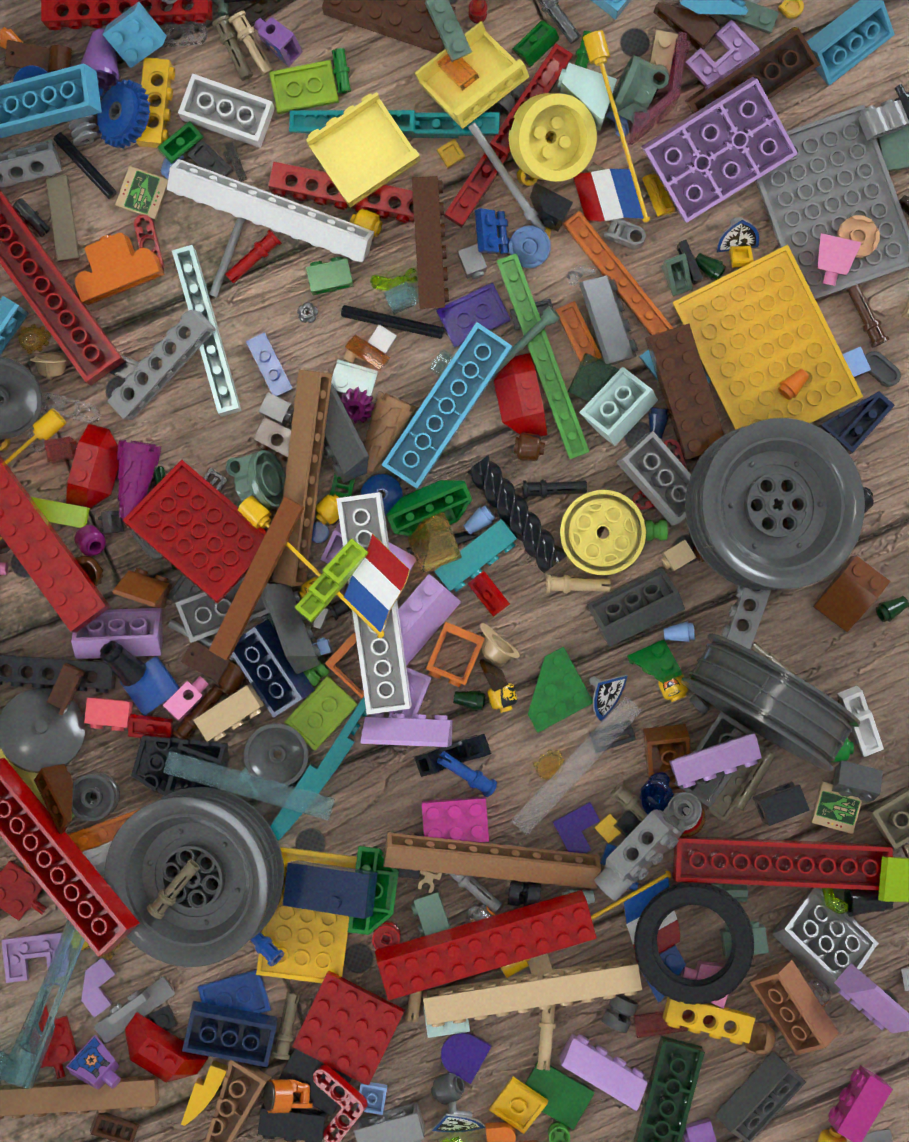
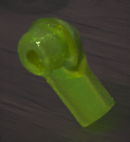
M822 888L825 904L828 909L838 914L847 912V903L835 897L833 888Z

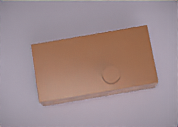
M793 960L763 968L749 982L795 1055L824 1049L839 1034Z

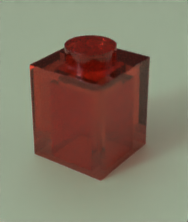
M72 437L44 441L49 463L55 464L74 460L78 443Z

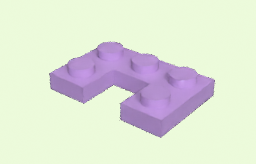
M732 20L715 35L728 52L715 63L700 48L684 64L704 86H707L760 50Z
M67 931L4 938L1 940L6 983L29 979L28 958L46 956L49 978L72 974Z

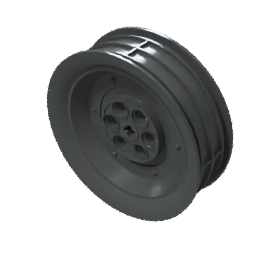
M773 418L733 430L720 437L706 449L696 463L688 482L685 497V513L688 530L697 551L704 561L720 576L736 585L754 590L791 589L816 583L829 576L844 563L855 547L861 533L865 514V499L862 481L852 458L832 435L802 420ZM761 482L766 484L765 492L761 489ZM782 482H785L787 485L786 491H783L781 488ZM752 500L757 504L755 511L751 508ZM793 500L798 504L797 510L792 507ZM763 519L768 523L767 529H764L762 526ZM783 519H786L788 522L787 529L783 527Z
M710 633L707 638L712 644H707L701 658H698L697 665L689 673L691 679L682 678L681 683L700 698L765 739L819 768L832 772L833 767L828 761L835 760L848 735L852 732L850 725L859 727V719L834 699L785 668L732 640Z
M191 787L172 792L141 808L126 820L110 845L106 858L104 880L140 922L127 936L136 947L147 955L167 964L182 967H200L211 965L230 957L269 923L282 895L284 863L281 849L273 830L254 807L236 795L223 790L208 787ZM186 851H189L192 855L191 860L200 866L199 870L194 874L197 877H192L183 888L184 894L179 893L176 896L175 904L168 907L162 919L153 917L148 912L147 906L155 901L158 897V892L166 889L177 875L172 871V865L177 868L178 873L189 860L186 856ZM206 857L212 860V866L206 862ZM212 878L217 880L218 886L212 883ZM197 893H201L203 895L204 901H201L198 898Z

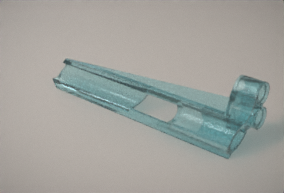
M69 920L66 922L46 976L10 1055L0 1050V1083L2 1080H5L9 1084L26 1089H32L54 1034L55 1016L85 941ZM53 985H59V991L42 1032L38 1025Z

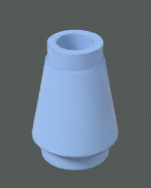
M484 505L482 508L479 507L463 526L472 535L492 524L496 517Z
M686 621L664 628L665 641L690 642V640H695L694 624Z

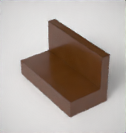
M68 663L63 665L47 700V703L60 708V715H63L69 709L85 671Z

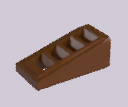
M97 1110L90 1133L91 1135L115 1142H133L139 1124L107 1112L98 1113ZM101 1120H104V1125L102 1129H100V1122ZM111 1122L113 1123V1126L111 1128V1131L109 1132L107 1131V1129ZM118 1125H122L119 1135L115 1134ZM129 1127L130 1131L127 1138L123 1137L125 1130Z

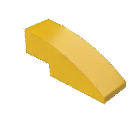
M213 1060L206 1079H197L181 1125H187L209 1104L224 1080L228 1065Z

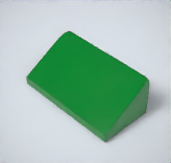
M541 20L513 48V51L531 67L559 40L558 33L555 28Z
M189 121L159 145L158 150L172 164L202 140L204 136Z

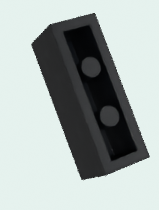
M263 1103L257 1135H262L266 1139L280 1137L288 1142H295L296 1140L322 1142L326 1113L321 1110L308 1108H291L289 1113H268Z

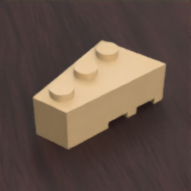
M248 684L194 719V722L207 742L212 739L216 742L226 735L224 731L232 728V730H235L244 724L242 720L249 716L252 719L261 713L260 708L265 706L253 686Z

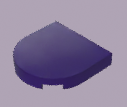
M468 1032L453 1034L443 1043L441 1059L444 1067L450 1073L460 1076L462 1080L471 1084L492 1046Z

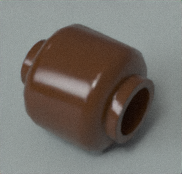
M521 433L515 439L514 454H517V458L520 460L535 462L538 460L539 455H544L545 443L541 442V437L538 434Z

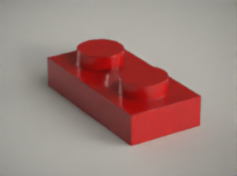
M485 571L468 583L469 587L493 617L510 605Z
M130 714L128 737L142 738L143 735L172 738L173 719Z

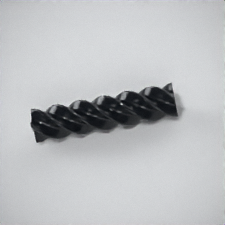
M489 455L471 467L467 473L471 474L475 486L484 491L488 503L497 508L499 517L510 525L514 536L523 542L525 551L531 557L536 558L538 568L543 573L567 556L561 547L554 545L552 534L546 529L541 528L538 516L528 511V505L524 498L515 494V488L511 481L502 477L500 467L496 463L489 461Z

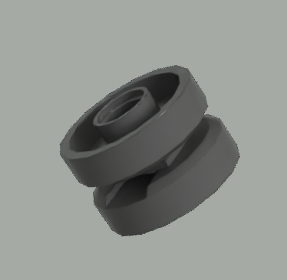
M93 772L81 776L73 782L72 812L76 817L84 821H97L110 815L116 809L120 801V790L118 784L111 776L102 772ZM93 792L96 793L97 800L92 798Z

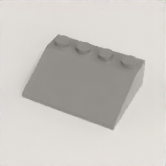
M812 887L781 920L772 933L833 994L840 991V988L834 982L851 963L861 970L878 945V942L853 917H849L847 912L823 888Z

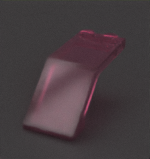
M679 32L676 38L668 94L647 113L635 112L634 122L630 126L628 145H633L675 109L680 97L684 61L690 48V41H687V33Z

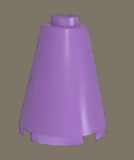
M99 28L92 32L81 64L84 63L96 70L98 87L108 91L111 85L115 86L117 81L120 82L116 50L102 35L105 28Z

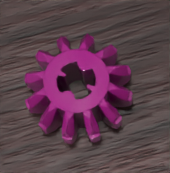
M359 386L355 390L349 388L340 397L350 419H353L355 424L359 420L364 423L367 418H370L375 405L372 402L373 395L367 396V389L361 392Z

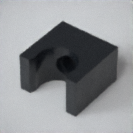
M792 781L753 796L762 822L769 826L810 811L801 786L799 784L794 785Z

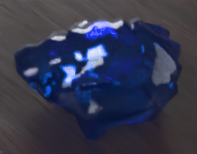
M658 772L651 775L649 780L640 789L641 794L639 798L642 808L647 815L656 809L664 811L672 797H674L673 791L669 787L670 779L666 773Z

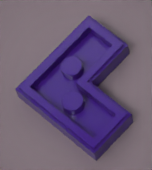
M591 802L552 821L568 852L585 854L591 851L582 833L583 830L600 822Z

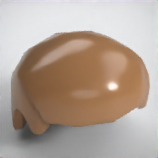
M754 1022L750 1042H744L746 1051L756 1055H767L774 1047L776 1041L775 1031L767 1023Z

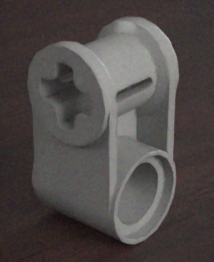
M622 218L611 220L608 231L604 233L605 239L634 250L643 246L646 237L643 228L629 223ZM638 234L641 240L634 242L630 239V236Z

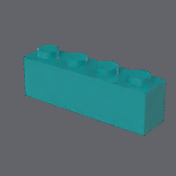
M500 519L434 572L449 591L454 589L457 592L466 585L464 581L468 577L474 579L483 572L480 569L486 563L490 566L499 559L497 555L504 550L507 553L515 547L514 541L517 538L503 520Z

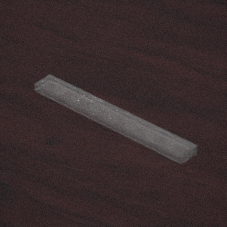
M625 696L515 815L511 822L527 836L642 710Z

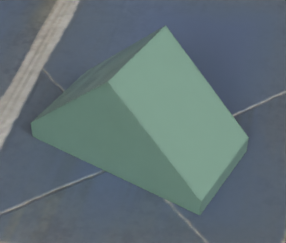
M685 253L665 260L661 268L672 296L674 297L692 290Z

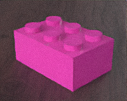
M485 796L422 801L424 837L489 842Z
M860 1065L858 1069L853 1071L848 1087L841 1091L838 1104L833 1106L828 1114V1121L836 1132L852 1142L863 1141L893 1090L883 1078Z

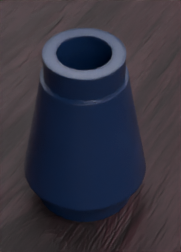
M652 407L651 413H648L650 432L654 431L660 439H663L669 418L668 409Z

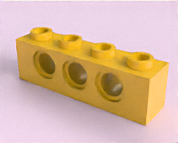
M144 58L141 85L142 88L146 89L145 94L149 95L147 100L150 102V113L146 129L141 134V137L136 139L140 147L158 148L159 145L169 138V130L166 129V125L171 119V109H168L169 101L173 99V88L170 87L171 80L175 79V67L167 59ZM156 80H163L162 85L154 86ZM161 100V104L158 107H152V102ZM154 120L159 121V124H158L157 127H155V128H150V127H149V125H150V123H151L152 121H154Z
M669 997L667 998L663 1019L670 1027H688L690 1032L700 1034L701 1031L707 1032L710 1037L721 1039L722 1037L730 1038V1042L742 1045L743 1042H750L755 1017L751 1013L728 1007L721 1008L712 1003L684 1004V1002H677L669 999ZM685 1010L693 1011L689 1019L682 1018ZM707 1015L713 1016V1021L710 1024L703 1023V1019ZM727 1021H734L732 1029H724V1024Z

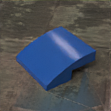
M158 656L145 663L146 671L143 677L134 685L124 686L120 681L144 716L168 701L180 689Z

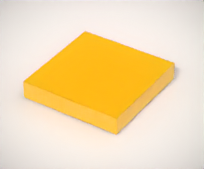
M512 1076L490 1105L489 1111L525 1134L546 1107L548 1100Z

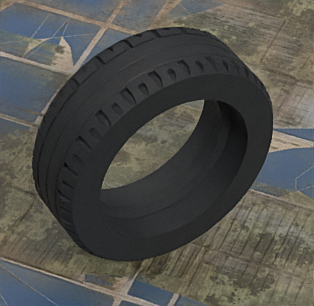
M683 882L664 889L647 904L637 922L634 949L638 965L647 981L662 995L668 996L669 999L692 1005L718 1001L732 993L742 983L751 967L754 955V935L749 917L741 904L732 895L712 884ZM687 905L707 907L716 912L728 926L732 940L731 953L724 967L713 976L700 980L686 979L673 973L662 961L657 946L658 931L663 920L677 908Z

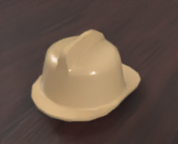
M58 352L42 353L30 359V361L35 362L37 372L41 376L47 377L48 380H53L54 377L63 375L66 363L69 360L66 354Z
M485 623L480 624V628L486 636L482 644V653L487 660L498 667H502L510 658L520 657L519 652L511 644L503 640L490 626Z

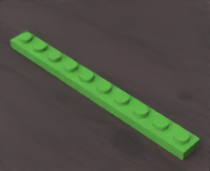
M516 253L497 260V265L523 335H525L541 318ZM543 329L527 346L570 460L590 451L545 329Z

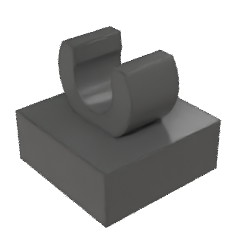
M119 511L101 512V516L98 517V520H102L103 528H99L101 532H124V524L122 518L119 517Z

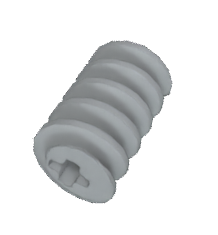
M90 115L68 121L70 122L69 128L72 130L71 136L74 138L73 144L75 146L92 144L94 138L99 135L98 132L91 131L96 128V124L89 123L94 120V116Z

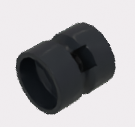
M511 880L507 905L519 907L521 904L528 906L539 903L541 884Z

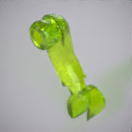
M410 268L406 271L405 275L394 279L373 275L370 282L375 289L394 291L405 285L408 281L415 283L418 278L417 276L409 278L411 273L416 272L414 268Z

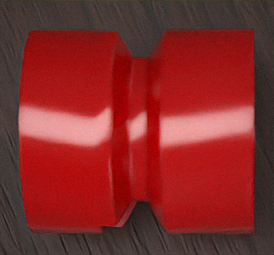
M385 921L376 928L372 937L374 948L379 950L399 944L401 937L399 927L392 921Z

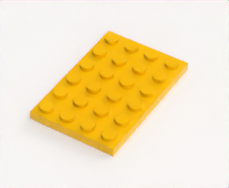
M280 847L284 863L283 891L279 905L269 923L262 929V934L265 937H270L278 950L284 952V956L276 965L271 967L268 965V960L262 954H259L256 975L322 983L328 971L342 977L348 938L349 916L283 906L287 864L291 861L300 860L356 869L357 856Z

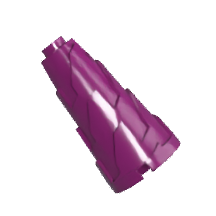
M119 440L117 460H119L118 501L119 517L122 518V522L147 496L155 467L158 465L162 446L132 440L131 443L126 442V440Z

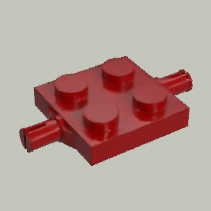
M11 860L0 872V908L18 921L31 908L43 915L47 907L37 901L39 893L43 888L33 875Z
M47 1005L38 1008L41 1021L25 1027L26 1036L35 1069L47 1066L54 1067L57 1079L66 1076L63 1063L72 1060L78 1054L68 1016L49 1017Z

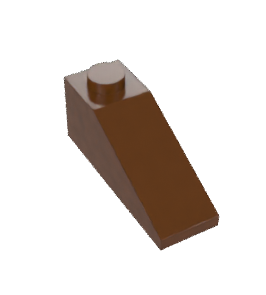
M658 2L653 12L697 50L700 48L704 50L720 29L718 22L713 17Z
M65 764L41 768L34 779L59 834L64 833L72 822L73 796L71 774L68 772Z

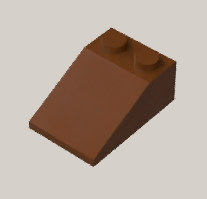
M857 555L851 556L813 607L845 632H848L878 599L891 581Z
M136 568L135 571L129 570L114 588L113 594L152 607L165 608L173 584L167 583L168 578L156 575L153 578L147 576L148 571Z
M686 724L644 728V748L650 796L686 792L674 784L676 779L669 762L691 753L690 736Z

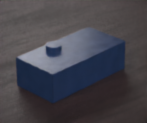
M268 619L240 637L232 656L273 718L315 691L303 672L295 673L285 656L278 633Z
M300 860L288 862L283 906L363 919L373 916L378 872Z
M193 1001L182 1051L268 1067L277 1027V1017Z

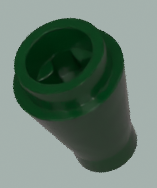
M699 253L695 259L698 267L711 280L720 279L726 269L722 261Z
M904 596L881 602L876 607L877 616L882 622H890L904 609L909 607V602Z
M480 690L455 691L453 703L474 711L483 710L486 694L481 693Z

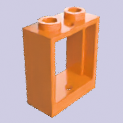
M445 622L426 668L430 671L429 675L438 679L441 676L449 678L448 683L460 687L461 684L466 685L485 638ZM447 632L476 643L463 678L433 666Z
M354 632L325 664L360 698H363L364 690L358 687L336 666L357 643Z

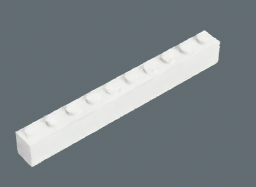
M180 159L170 167L167 190L174 192L176 195L188 197L197 203L207 204L216 210H223L235 217L252 221L256 225L266 226L275 232H282L294 239H300L313 246L330 250L334 254L349 257L353 261L363 262L370 252L374 235L372 230Z

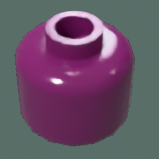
M85 525L75 534V544L86 556H96L106 546L104 535L95 526Z

